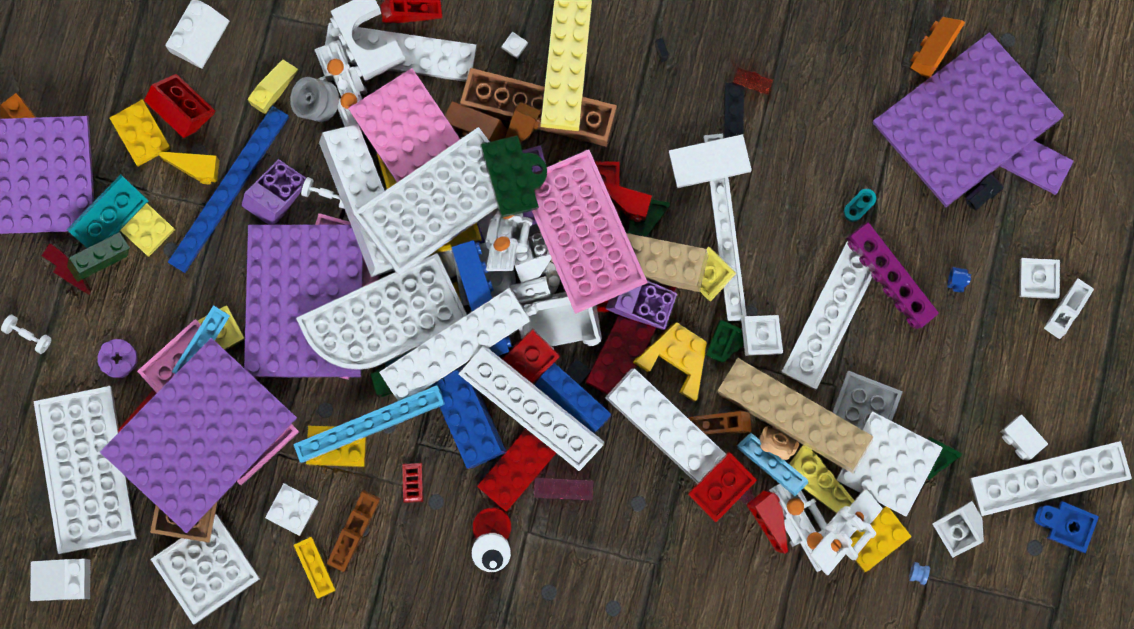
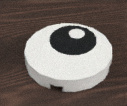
M497 533L479 536L472 547V559L475 565L487 572H496L503 569L508 564L511 556L508 541Z

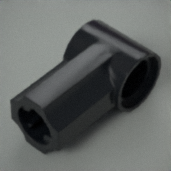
M991 173L979 184L978 188L965 198V201L971 209L976 211L986 201L996 196L1004 186Z

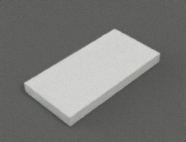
M743 134L669 150L677 188L752 171Z

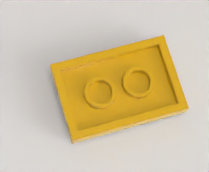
M143 99L110 117L111 122L138 167L158 156L159 152L171 149Z
M308 426L307 438L334 427ZM366 437L306 461V465L365 467Z
M887 506L881 510L870 524L875 530L876 536L870 538L855 560L864 572L870 570L912 537ZM856 530L850 537L853 542L851 544L852 548L865 532Z

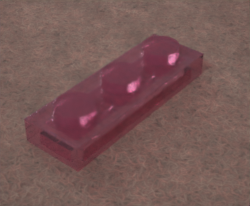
M535 478L534 498L592 501L593 481Z

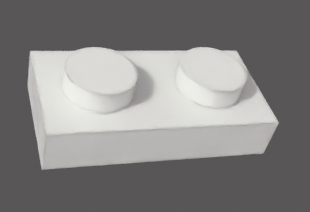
M546 276L509 286L519 303L551 296Z

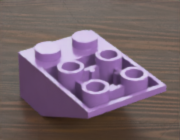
M278 159L244 193L242 207L268 225H275L301 193L306 177Z
M647 280L648 283L608 300L607 310L665 330L677 293Z

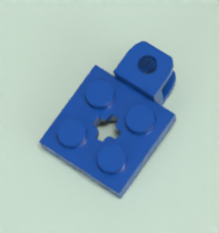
M1060 502L1058 509L1052 506L1038 507L1034 522L1050 529L1048 539L1086 553L1099 516L1068 503ZM1075 522L1077 531L1070 532L1068 526Z

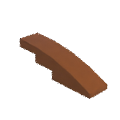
M364 490L361 492L355 508L352 510L328 559V565L345 572L381 498Z

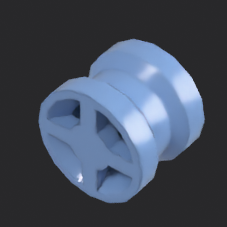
M914 562L910 570L909 581L913 582L916 580L920 584L925 585L929 577L930 566H920L919 563Z

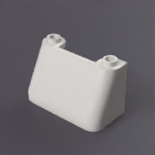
M566 292L520 303L531 320L519 328L521 339L533 328L550 346L582 340L588 346H594L601 342L602 337L596 305L575 314Z

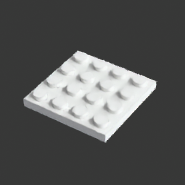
M872 411L862 430L874 436L873 442L854 473L852 474L842 468L836 480L860 493L866 489L877 502L907 516L943 447Z
M217 514L214 517L210 543L181 538L151 558V561L193 624L208 616L260 579Z

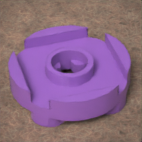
M114 339L104 343L98 353V364L101 371L113 378L126 377L135 369L138 362L136 350L131 344L121 339ZM116 354L123 357L122 360H119L118 364L113 360Z

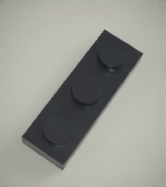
M725 83L724 138L742 134L744 137V83Z

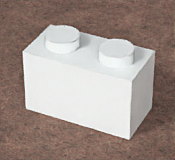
M1023 415L1017 416L1000 431L1003 434V440L1009 445L1012 444L1016 449V454L1026 461L1032 459L1048 445Z

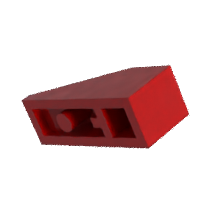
M385 0L380 5L382 22L406 23L442 18L440 0Z
M604 182L613 204L620 211L630 217L629 219L632 221H645L652 195Z
M762 491L747 504V507L775 551L786 554L788 547L783 508L779 503L780 499L773 492Z

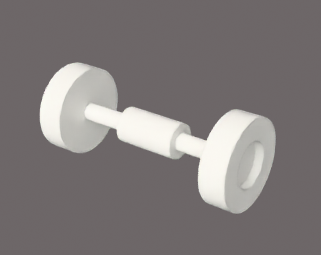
M306 178L302 188V196L308 197L312 190L318 192L321 196L339 199V208L345 209L339 195L324 188L318 189L313 187L314 180Z
M9 315L5 319L1 327L2 332L9 334L14 329L22 337L37 343L35 347L36 352L42 354L47 350L51 343V337L43 335L40 339H37L33 333L15 326L18 320L17 317Z

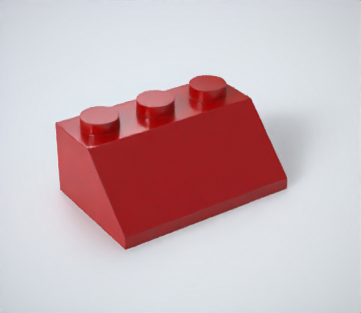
M177 74L152 84L144 99L183 138L195 133L216 112Z

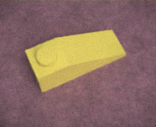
M282 60L257 85L249 96L248 101L251 106L266 115L294 78L298 69Z

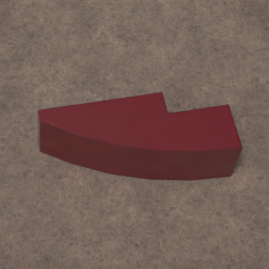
M49 244L41 256L57 266L53 273L90 295L91 290L86 279L84 278L77 282L67 267L69 258L55 246Z

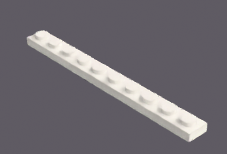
M723 133L705 135L703 137L704 143L723 139ZM726 177L709 181L718 254L736 272V275L723 288L727 322L741 321V318L747 315L729 178Z

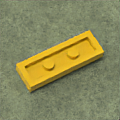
M313 537L294 544L317 599L336 591Z

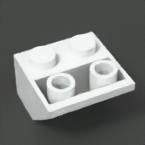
M541 233L528 237L527 252L516 253L514 265L521 283L540 277L552 259Z

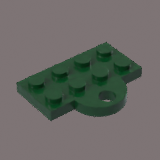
M518 136L481 144V152L500 217L503 218L537 210L539 206L534 191L544 184L547 177V166L543 159L533 153H523ZM539 166L542 169V173L534 174L532 167Z

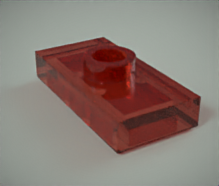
M738 67L733 82L758 92L769 94L773 80L760 76L756 72H749Z

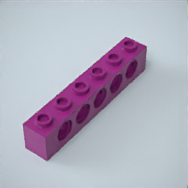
M869 222L863 224L846 238L849 248L853 252L856 251L860 257V262L870 269L873 279L876 282H880L884 293L894 300L895 307L898 311L904 313L907 317L906 321L911 327H915V329L922 328L939 314ZM865 242L869 243L870 251L865 250ZM877 257L882 260L881 267L876 264ZM889 272L894 276L893 282L888 279ZM901 287L906 292L905 297L900 295L899 290ZM912 303L917 305L916 312L911 308Z

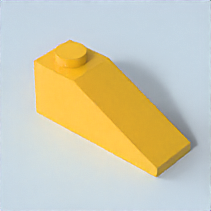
M159 152V156L164 161L200 181V183L211 184V182H217L220 161L217 156Z

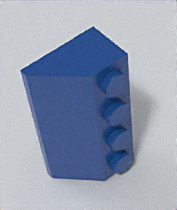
M555 363L535 383L539 390L594 434L611 417V413Z

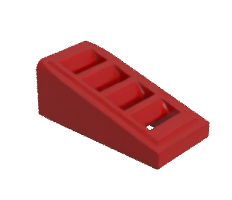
M422 463L402 464L403 502H424ZM407 469H418V473H407ZM407 477H418V480L407 481ZM418 484V488H408V485ZM408 492H418L419 495L408 496Z

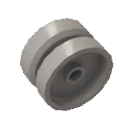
M304 77L294 85L290 96V104L293 112L298 117L324 122L332 118L337 111L339 94L337 88L331 82Z

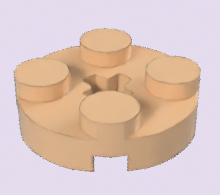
M765 427L760 435L761 449L784 460H788L790 456H793L799 447L798 441L795 442L793 438L774 427Z

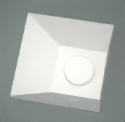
M972 501L932 523L952 558L984 542L982 517Z

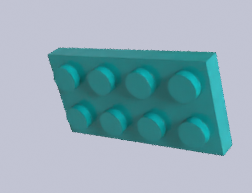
M120 174L67 230L86 248H89L117 234L148 203V200Z

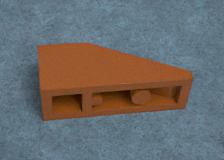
M520 102L514 111L505 138L518 136L521 143L531 135L534 129L537 130L539 128L541 111Z
M736 411L688 417L706 436L752 432L750 412Z

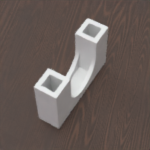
M352 0L331 10L333 17L330 20L334 28H339L341 32L338 34L340 41L343 45L347 44L349 50L346 52L351 61L355 60L357 66L354 68L359 77L363 76L364 80L367 81L406 62L396 40L375 50L362 49L354 42V33L361 23L381 14L376 0Z

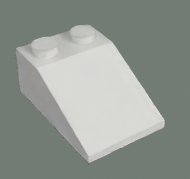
M89 559L31 562L30 601L90 599Z

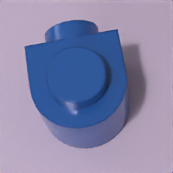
M951 267L947 288H953L952 290L955 292H964V288L970 284L971 274H968L967 269Z

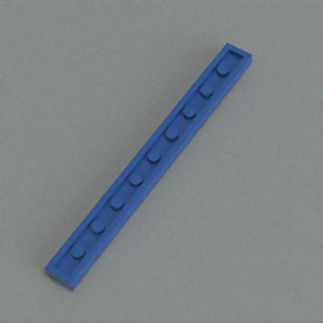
M274 106L270 108L169 259V264L186 273L288 120L289 116Z

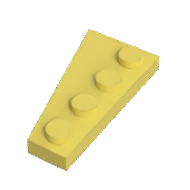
M802 445L789 464L808 479V484L803 489L836 514L844 506L850 507L854 499L821 462L817 454L812 449Z

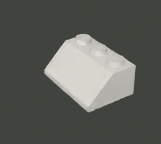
M191 0L165 46L170 53L203 69L230 21L209 5L199 0Z

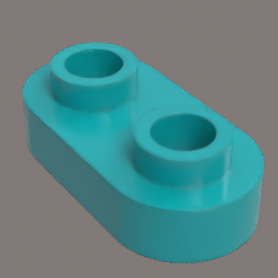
M871 189L861 190L844 208L843 214L845 219L850 222L860 220L876 202L874 191ZM867 197L869 202H864L862 198ZM850 210H854L856 215L852 216Z

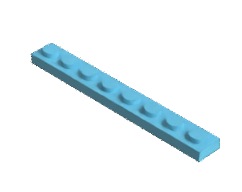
M436 385L295 443L294 447L299 461L303 463L445 405L439 386Z

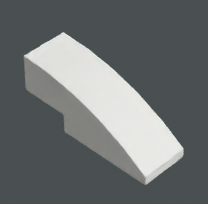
M1077 279L1048 320L1044 329L1058 339L1063 337L1074 319L1079 315L1094 289L1080 279Z

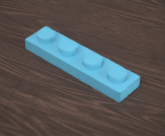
M213 305L173 368L172 372L174 374L210 338L215 341L230 315Z
M752 433L748 434L737 445L738 449L791 494L796 496L808 484V479L784 459L770 452L763 451L760 447V440Z

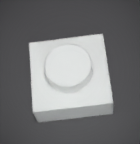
M512 32L502 45V49L518 59L528 45V42Z

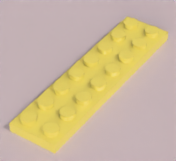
M554 0L541 127L579 131L592 0Z

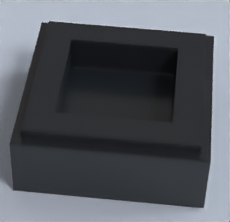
M662 38L656 39L655 47L660 61H667L669 53Z
M576 359L565 373L580 385L591 373V370Z

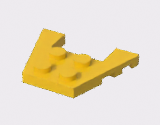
M675 322L633 363L649 372L658 356L688 375L679 393L692 401H696L707 342Z

